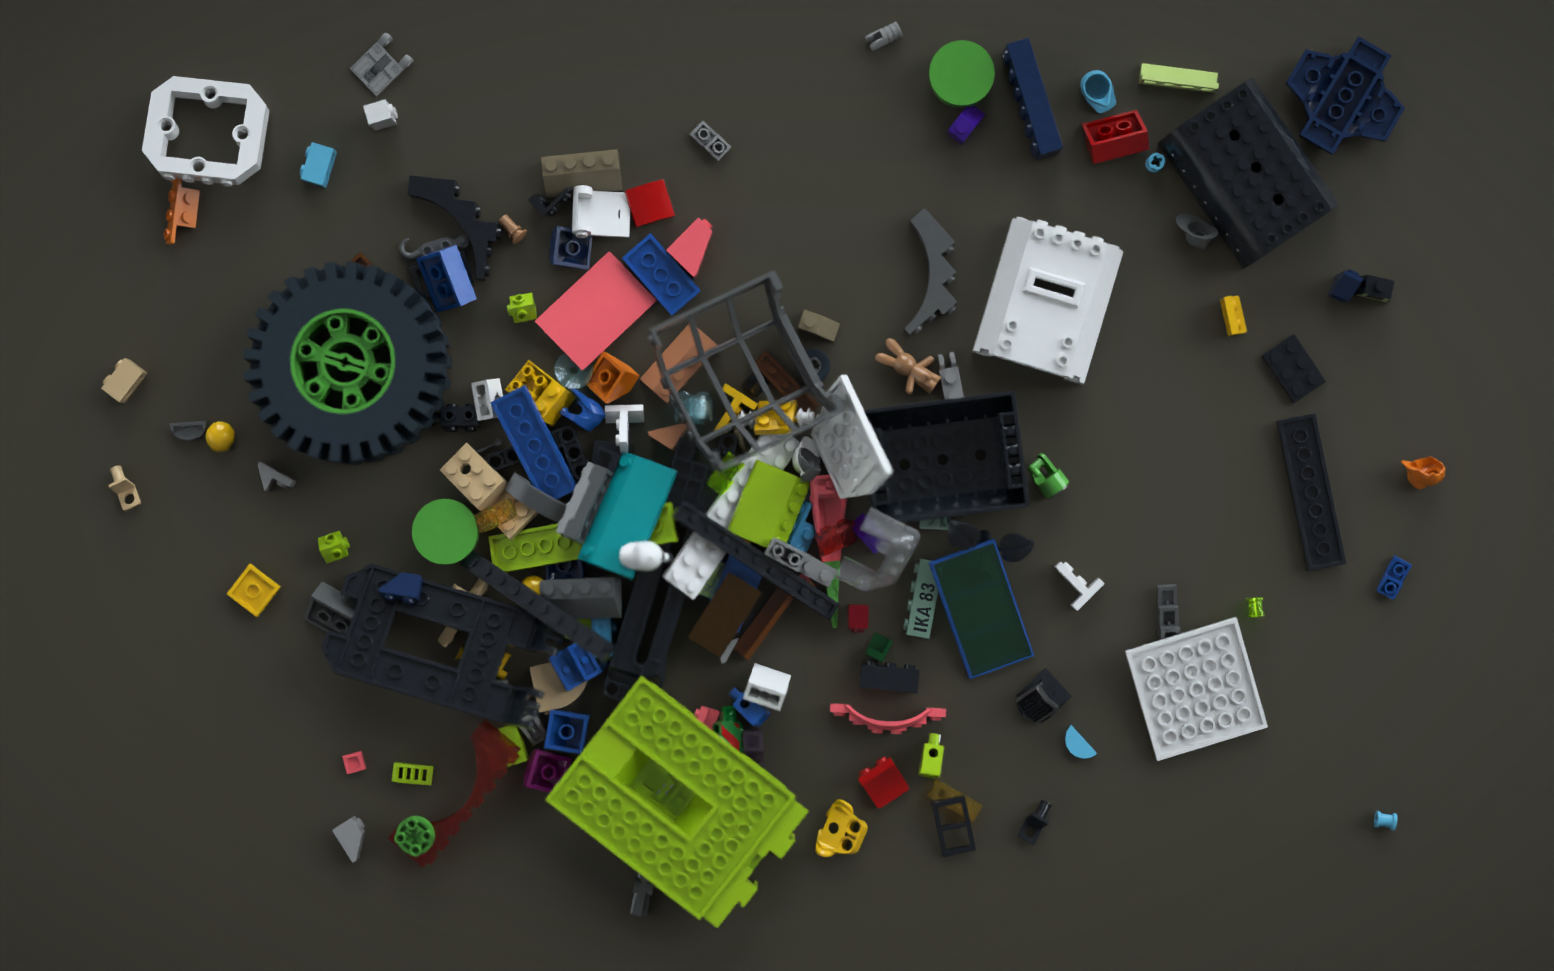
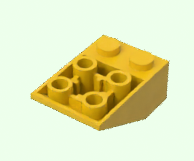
M530 360L525 363L505 389L510 393L526 385L543 420L552 427L562 416L559 412L563 407L568 408L576 398V396Z

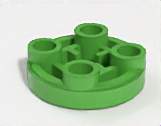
M410 816L398 825L394 839L404 852L412 856H418L431 848L435 840V831L427 819L420 816Z

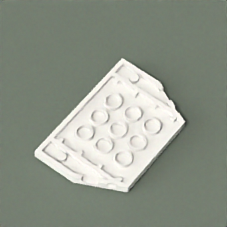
M840 375L826 393L831 392L833 394L838 392L846 409L842 413L814 426L811 436L840 499L873 494L891 475L892 470L847 375ZM823 405L820 414H817L816 419L829 413L823 407Z

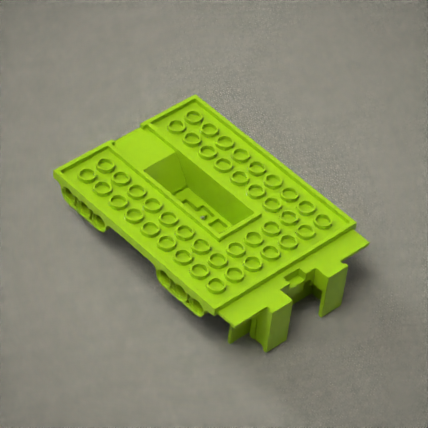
M643 676L639 678L545 799L700 920L703 916L717 928L738 901L742 907L747 904L757 891L758 886L756 880L752 883L747 878L769 850L782 859L795 842V834L792 832L808 813L805 807L794 800L796 795L790 792L783 783L751 758L731 746L699 721L688 709Z

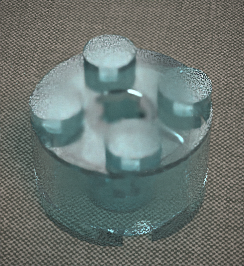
M678 392L693 424H704V420L708 419L709 423L713 422V398L709 396V392H698L697 395H690L689 392ZM675 406V407H674V422L678 423V419H679V418H678V413H679V411H678L677 407Z

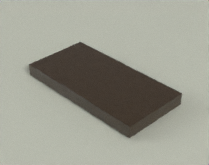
M729 572L688 638L721 658L762 592Z

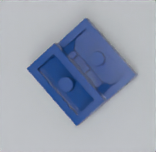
M576 643L558 652L557 656L553 655L548 658L566 692L602 673L594 656Z

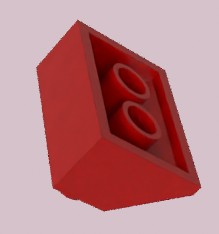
M1137 110L1082 124L1088 152L1094 164L1149 150L1148 131Z

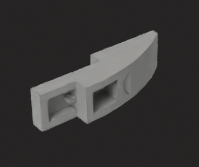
M775 537L772 538L764 553L828 588L838 572L837 569Z

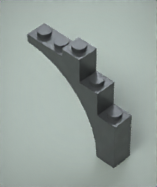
M925 208L909 222L924 246L928 261L929 279L922 306L915 318L904 329L908 336L911 333L915 336L923 329L921 325L926 320L928 323L937 316L936 311L941 316L945 313L949 316L956 309L954 305L957 303L956 299L943 286L944 283L948 286L955 279L953 275H955L956 271L942 256L943 254L947 256L954 249L955 241Z

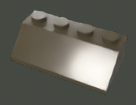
M617 149L541 157L546 198H556L566 188L579 185L590 186L592 191H623L620 159Z

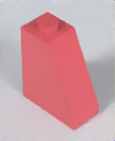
M699 217L666 250L694 279L698 275L713 234L710 229L712 225L706 219L701 220Z

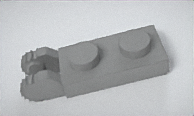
M954 352L949 353L952 368L947 369L944 366L943 355H938L939 375L941 376L944 400L964 397Z

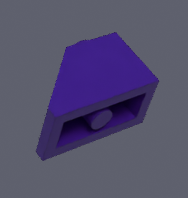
M975 106L966 107L949 128L947 134L963 145L985 114Z
M864 513L849 525L873 554H876L889 542Z

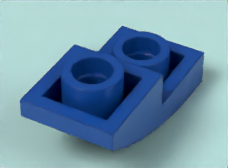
M1394 555L1376 591L1394 600L1412 565Z

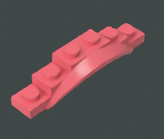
M830 703V712H834V716H845V713H849V721H853L852 724H865L868 729H871V733H883V730H891V734H902V731H907V727H922V724H926V716L930 717V720L940 721L941 717H946L945 708L926 707L923 713L913 718L899 721H882L861 715L849 704Z

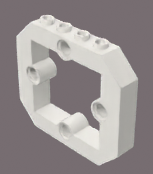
M173 76L151 92L142 151L166 180L173 181L175 178H179L193 183L195 180L202 181V183L208 185L213 183H221V185L227 187L240 185L261 169L269 109L250 84ZM210 94H216L214 98L208 99ZM175 97L203 100L205 105L212 109L219 107L222 102L246 105L244 124L236 126L232 132L234 140L240 147L237 164L209 162L202 157H194L192 159L166 157L168 141L176 139L179 135V128L172 119ZM166 126H172L170 130L164 131ZM248 134L247 138L240 139L241 135ZM199 166H204L202 171L196 172Z

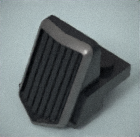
M1046 668L1015 695L1020 715L1034 723L1040 722L1041 724L1052 717L1072 697Z

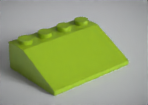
M756 459L727 529L735 535L766 549L773 537L787 543L810 488V483L804 482L795 475Z

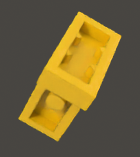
M725 383L722 389L724 393L734 398L730 405L736 417L742 410V407H740L741 403L755 411L758 403ZM727 411L715 430L730 424L731 419Z

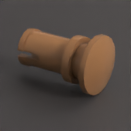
M507 214L498 221L509 233L508 236L513 238V244L519 243L528 232L526 229L521 230L522 228L519 225L517 226Z

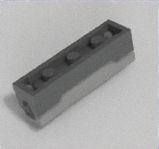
M591 462L587 463L586 467L582 470L579 483L574 488L573 496L566 505L564 516L558 522L556 531L558 534L583 545L613 477V473L610 470Z

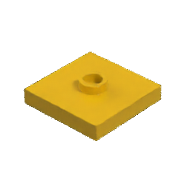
M249 564L227 592V595L255 617H259L281 586L254 565Z

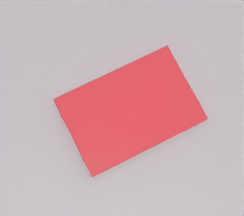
M609 251L539 316L535 323L583 371L642 316L657 299Z

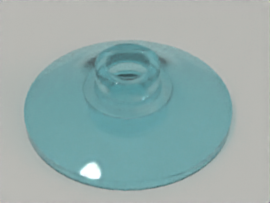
M565 353L558 358L555 364L557 380L561 385L569 389H578L585 386L593 374L592 363L582 371ZM571 368H576L578 372L572 374L570 370Z

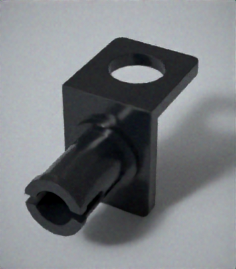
M1041 800L1035 814L1032 813L1026 817L1017 836L1034 845L1042 829L1049 824L1045 817L1052 805L1045 800ZM1026 827L1034 829L1035 835L1032 838L1025 835Z

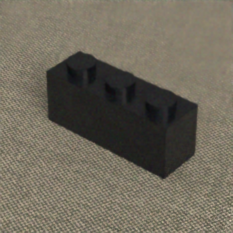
M866 660V664L861 663L859 687L917 693L920 670L915 669V665L904 664V668L896 667V663L885 662V666L877 665V661Z

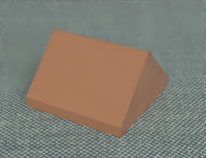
M685 423L649 431L648 434L651 438L674 451L678 445L679 438H682L687 431Z

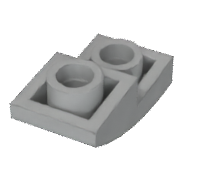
M703 120L689 134L717 161L731 148Z

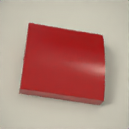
M664 179L624 191L636 228L675 216Z

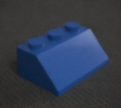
M457 245L416 258L436 312L460 307L477 299Z

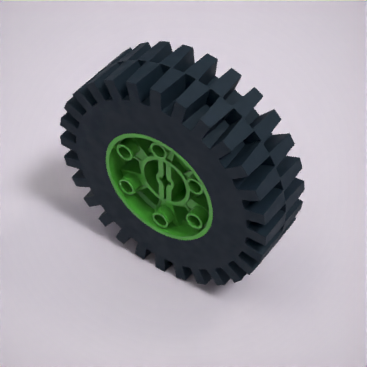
M346 261V266L330 262L324 263L325 269L322 270L314 267L303 270L305 277L298 279L291 276L284 281L287 288L283 292L273 290L268 295L272 304L268 309L259 307L255 314L261 320L258 328L249 327L247 337L253 341L252 349H244L243 359L250 363V370L243 371L244 380L253 387V391L248 393L250 401L260 407L261 411L257 413L262 422L271 425L273 428L271 432L277 438L288 442V446L308 454V456L328 462L360 465L365 461L373 463L382 461V457L385 455L395 456L403 452L401 447L405 444L417 442L420 439L418 433L423 428L430 429L434 422L431 417L435 410H441V407L444 406L445 401L441 397L443 390H449L451 380L447 377V368H452V358L446 351V347H449L450 344L448 337L441 330L443 324L440 318L431 310L432 306L416 290L390 272L388 274L378 267L372 265L364 267L357 262ZM352 319L370 323L361 338L350 334V321ZM341 322L338 329H333V324ZM328 329L332 337L321 347L315 343V340L324 330ZM372 331H377V338L371 341L369 334ZM388 343L391 352V364L376 363L373 351ZM347 346H358L364 354L365 362L349 354H338L337 352ZM333 359H336V360H339V361H342V362H345V363H352V364H354V365H356V366H358V367L351 366V365H345V364H343V363H341V362H338V361H335V360H333ZM307 362L317 363L319 376L309 381ZM332 366L348 374H359L360 376L352 382L341 383L334 376ZM385 369V377L379 379L377 376L378 371ZM371 380H374L383 386V389L375 398L368 402L361 388L366 386ZM318 383L320 390L315 394L312 386ZM332 389L343 392V409L333 408L324 403ZM352 395L357 397V402L354 405L349 404V398Z

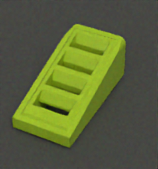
M396 761L393 765L392 782L431 786L434 766ZM400 767L403 768L402 777H399ZM408 768H411L410 778H407ZM416 769H419L418 779H415ZM423 770H427L426 780H422Z

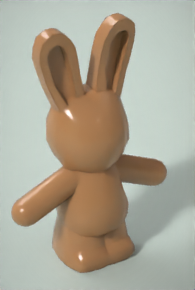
M888 338L885 342L886 347L897 358L884 353H878L875 356V360L880 364L893 367L900 375L908 376L905 389L906 394H912L914 383L922 387L927 394H930L941 376L925 368L934 362V357L928 356L916 364V360L912 355L904 353L894 339Z

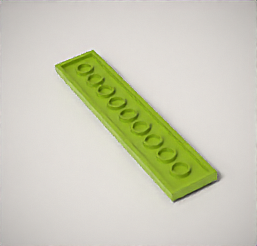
M672 503L664 504L648 542H654L656 545L678 542L675 519L671 517L674 513ZM558 524L522 530L513 540H510L505 534L488 536L492 563L507 573L579 560L578 556L583 545L556 532Z

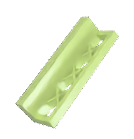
M1141 64L1139 84L1215 93L1219 87V83H1217L1218 73Z

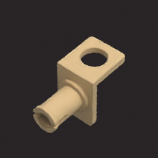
M121 466L112 467L110 473L114 482L108 486L118 495L122 509L127 511L140 505L141 500L136 486L125 478ZM133 494L135 498L133 503L126 504L125 497Z

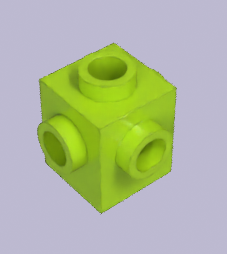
M532 292L509 297L510 305H507L509 316H513L514 323L537 319Z
M340 531L318 538L320 553L327 564L348 556L347 548L350 545L347 537H343Z

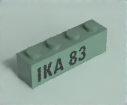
M919 559V562H915L913 573H916V580L911 582L910 592H913L912 600L908 599L906 611L910 612L909 618L904 620L903 630H906L907 635L929 639L938 589L929 566L931 560Z

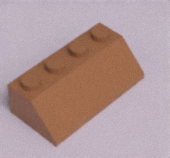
M689 324L662 353L666 370L698 355ZM698 329L704 352L718 346ZM655 361L640 380L669 404V396L671 395L661 385V376ZM701 361L669 376L677 393L703 366Z

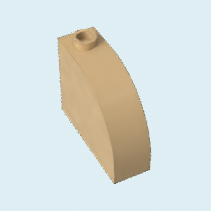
M551 663L530 667L534 689L545 692L542 699L536 698L537 703L541 705L538 711L539 713L544 712V715L550 714L551 709H559L575 701L583 693L588 683L587 680L566 692Z

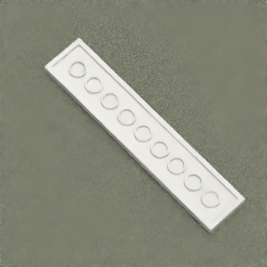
M785 434L760 435L756 442L761 447ZM791 437L741 462L705 515L727 529L756 459L784 470L800 442ZM693 531L662 577L690 599L694 600L726 552Z

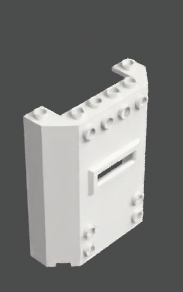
M1022 217L1013 218L972 352L987 357L994 356L1064 377V380L1082 385L1085 383L1123 251L1116 245L1103 242L1104 239L1093 236L1091 239L1085 237V233L1079 231L1071 233L1066 231L1067 228L1056 225L1051 227L1048 226V222L1042 220L1034 222ZM1035 278L1075 289L1073 298L1033 286Z

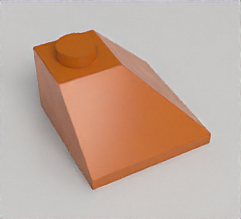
M603 351L584 383L600 399L609 404L630 392L640 375L629 365Z

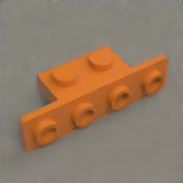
M179 178L171 180L173 185L168 195L170 209L166 213L168 226L164 231L165 244L167 245L175 243L177 226L196 228L200 190L181 187L182 179Z

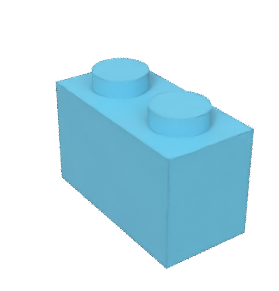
M312 142L311 146H308L306 149L305 157L307 159L305 165L303 164L300 169L299 175L304 182L326 188L337 151Z

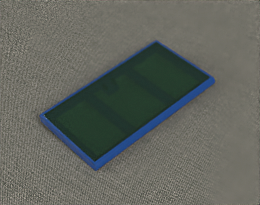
M994 539L977 544L975 547L972 546L968 550L958 551L929 562L969 679L1034 656Z

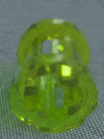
M1264 597L1246 598V601L1249 603L1248 618L1265 616L1262 606Z

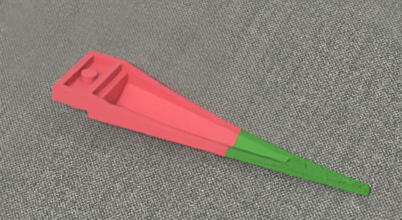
M818 475L809 481L811 493L809 499L810 503L813 504L811 510L820 559L822 562L838 570L829 588L825 586L827 596L838 602L840 559L847 498L840 499L830 475ZM838 608L831 618L833 628L838 626Z

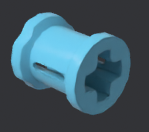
M1153 153L1146 160L1145 166L1147 170L1152 173L1160 171L1164 166L1165 158L1162 154ZM1155 160L1159 161V164L1156 166V164L1152 165L1151 162Z
M1376 811L1374 827H1385L1395 831L1397 814L1389 815Z

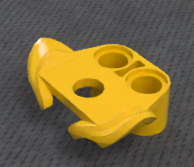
M837 799L826 813L828 818L823 830L819 829L815 851L820 856L831 857L836 853L855 854L861 847L868 826L864 820L858 819L853 814L852 806L844 800ZM835 822L838 824L839 830L837 833L832 834L829 831V826ZM858 822L860 830L856 833L854 825ZM850 840L852 842V848L848 851L846 848V843Z

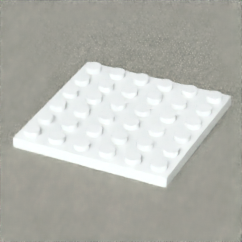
M1236 617L1125 651L1157 761L1268 727Z

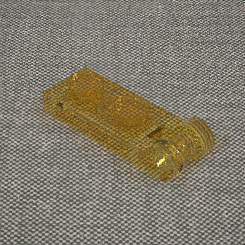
M938 779L934 781L932 791L929 790L927 794L933 800L964 795ZM941 789L946 791L943 797L938 795ZM965 795L970 821L974 822L983 805ZM961 803L946 806L964 817Z

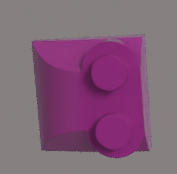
M534 748L529 756L524 773V786L551 793L569 770L572 758Z

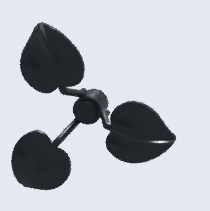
M954 520L949 521L948 541L951 547L956 550H968L971 546L975 547L977 544L992 539V534L987 530L979 531L968 523ZM1010 533L1001 538L1000 547L997 545L998 551H1002V558L1005 561L1018 562L1029 555L1033 549L1034 540L1020 534ZM983 552L979 553L977 568L966 566L961 571L959 576L961 589L991 579L990 573L981 569Z

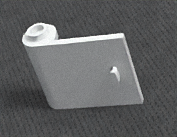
M584 185L573 187L572 233L576 237L629 238L630 208L625 192L592 191V187Z

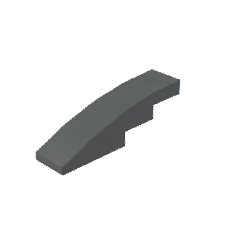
M1176 584L1157 585L1159 640L1180 634Z

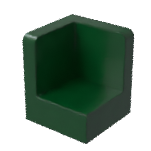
M874 633L865 653L883 662L893 641L878 633Z

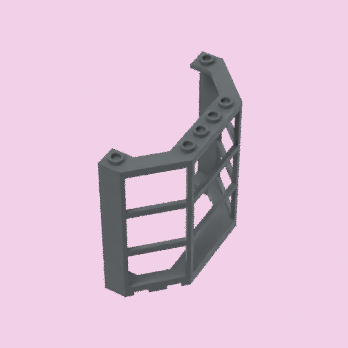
M775 270L653 327L647 333V340L652 347L661 376L660 382L662 387L667 389L671 395L669 400L673 407H677L679 411L678 418L682 424L685 423L688 429L686 433L690 441L694 440L696 446L718 473L842 413L846 409L838 392L832 394L831 392L826 393L823 390L825 386L820 381L788 319L785 308L783 306L780 307L779 299L782 298L780 291L783 289V286ZM763 284L772 320L741 334L732 299ZM726 302L735 337L704 352L694 317ZM688 320L698 355L666 370L660 350L662 344L657 334ZM774 325L806 384L805 387L777 401L774 400L744 341ZM737 343L769 402L768 405L740 419L736 417L707 360L708 357ZM699 361L702 362L732 423L701 438L669 377ZM811 392L829 413L798 428L779 406ZM774 410L791 432L760 447L742 424ZM736 428L754 450L723 465L717 452H711L705 445V442Z

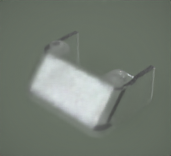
M870 508L861 530L878 538L876 548L886 554V558L877 572L844 556L835 578L865 592L894 585L920 540V534L917 530Z

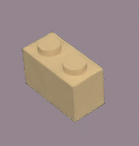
M127 358L117 362L114 367L116 370L112 375H108L104 379V385L101 388L120 403H125L147 375L146 371Z

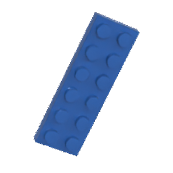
M526 385L490 402L532 485L555 499L574 491L577 484Z

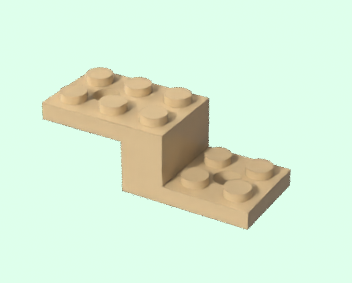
M467 442L440 469L477 509L485 513L510 540H513L538 514V512L529 508L505 490L508 481L495 471ZM470 465V472L463 474V468ZM514 508L516 510L515 516L508 518V511Z

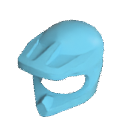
M1094 70L1083 76L1080 83L1081 92L1087 102L1098 113L1106 112L1116 105L1113 85L1107 74Z

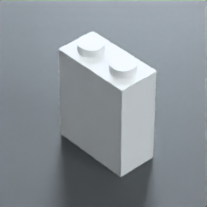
M755 663L743 699L780 711L791 675Z

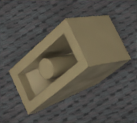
M804 309L798 330L834 342L840 323Z

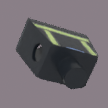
M1372 275L1359 276L1363 280L1353 296L1386 304L1389 303L1395 281Z

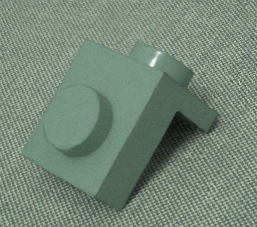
M951 517L920 520L919 529L948 530Z

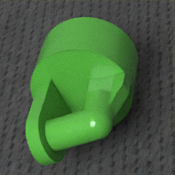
M1039 453L1037 455L1038 459L1028 467V470L1044 497L1051 499L1069 485V480L1059 468L1056 469L1045 454ZM1042 466L1049 473L1045 477L1039 470Z

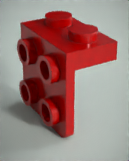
M885 756L881 757L875 762V766L872 768L866 767L859 772L860 775L857 777L877 808H882L909 790V785L890 756L887 758Z

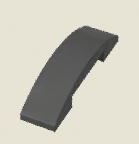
M514 472L505 490L539 514L559 522L564 516L567 502H560L532 486L529 480Z

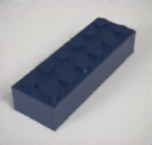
M1028 37L1008 43L1001 55L1002 61L1009 69L1007 73L1010 84L1013 83L1015 88L1013 96L1015 101H1019L1021 109H1018L1021 120H1025L1026 123L1024 131L1026 137L1031 139L1032 145H1030L1032 156H1036V159L1040 160L1057 155L1063 149V145L1030 39Z

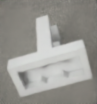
M605 405L606 423H616V429L620 430L619 434H616V446H620V453H628L629 423L644 422L643 405Z
M1058 562L1054 566L1080 593L1070 604L1076 611L1105 584L1100 578H1096L1086 587L1087 582L1080 575L1076 577L1072 573L1074 569L1067 562L1064 564Z

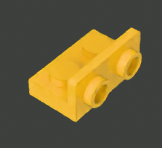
M1237 295L1221 298L1220 303L1228 337L1246 333L1247 329L1240 297Z

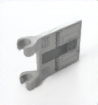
M384 33L350 68L376 96L413 63V59L409 55H405L397 63L384 49L393 40L388 33Z

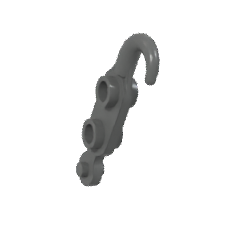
M464 234L459 235L455 240L445 237L424 243L417 250L409 253L405 251L404 246L410 239L405 238L399 245V252L405 259L414 260L454 245L466 248L470 244V239Z

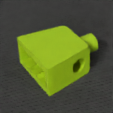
M929 733L928 743H924L922 747L918 776L933 779L940 777L944 746L939 745L941 735ZM929 751L935 752L934 758L929 755Z

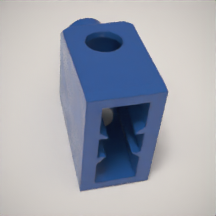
M736 686L728 694L735 701L733 706L753 726L759 728L771 713L763 705L743 699L745 692L743 693ZM746 701L749 702V706L747 708L744 707V703Z

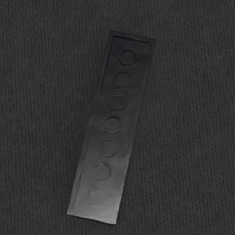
M1316 413L1276 421L1307 571L1347 564Z

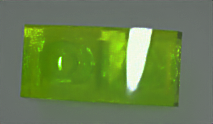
M729 451L721 462L724 465L737 457ZM743 462L738 463L720 473L715 470L707 485L720 496L723 495L734 483L732 478L737 472L739 473L745 464Z

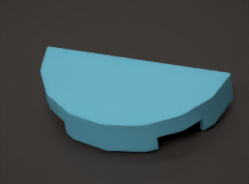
M1070 725L1065 735V745L1069 752L1083 759L1096 755L1095 750Z

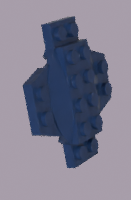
M1359 36L1348 53H1342L1335 57L1330 56V54L1306 49L1285 83L1305 106L1308 120L1299 136L1330 155L1334 154L1342 139L1353 136L1385 142L1405 110L1401 102L1384 86L1382 71L1392 55Z

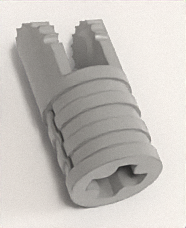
M894 21L892 24H888V26H884L882 29L880 28L866 35L865 39L867 42H872L870 48L874 51L903 37L898 23Z

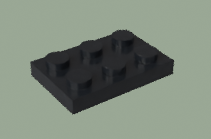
M1295 334L1261 355L1293 403L1326 382Z

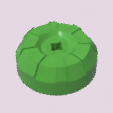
M966 40L953 41L941 47L934 55L929 67V84L933 93L944 104L957 108L971 107L982 101L989 93L995 76L994 64L987 51L980 45Z
M438 499L426 504L417 513L412 526V538L416 549L427 560L437 564H454L464 560L476 547L479 539V525L475 514L465 504L452 499Z

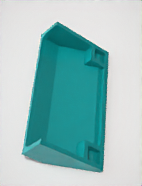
M623 452L578 559L594 567L633 579L636 569L628 568L621 563L620 551L623 546L629 543L649 541L678 472L642 457Z

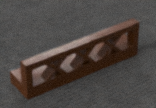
M777 587L733 649L749 661L793 597Z

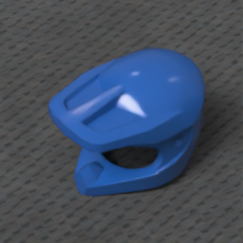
M573 388L571 391L579 399L576 404L581 408V414L569 413L566 407H563L559 414L585 431L590 432L602 422L603 418H605V412L599 403Z

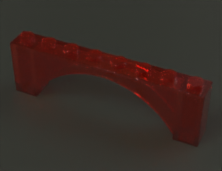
M486 719L470 736L474 743L477 757L476 782L470 798L453 815L430 822L435 831V840L428 851L418 856L406 853L423 868L427 863L431 865L438 857L436 855L439 849L443 851L450 843L447 840L450 835L454 837L461 829L459 824L462 821L465 823L473 814L471 812L473 807L478 808L485 800L482 796L486 792L490 794L496 786L494 783L496 779L499 778L501 780L508 772L506 767L509 763L513 765L520 757L518 752L521 748ZM396 827V829L391 833L388 839L391 842H393L397 847H399V845L395 842L394 839L397 830Z

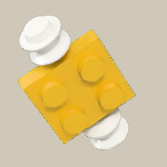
M791 400L779 406L794 424L797 422L800 427L805 423L815 420V413L811 412L810 408H808L807 412H803L802 408L797 412L798 404L796 400ZM759 401L758 409L768 405L769 402ZM742 410L741 414H738V419L748 414H745V411ZM774 410L742 424L744 428L746 425H749L751 429L754 428L755 435L787 434L791 432Z

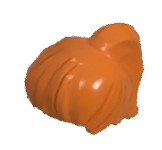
M1431 456L1420 458L1413 462L1401 461L1406 467L1408 481L1416 489L1420 490L1427 486H1434L1445 477V466L1442 462Z

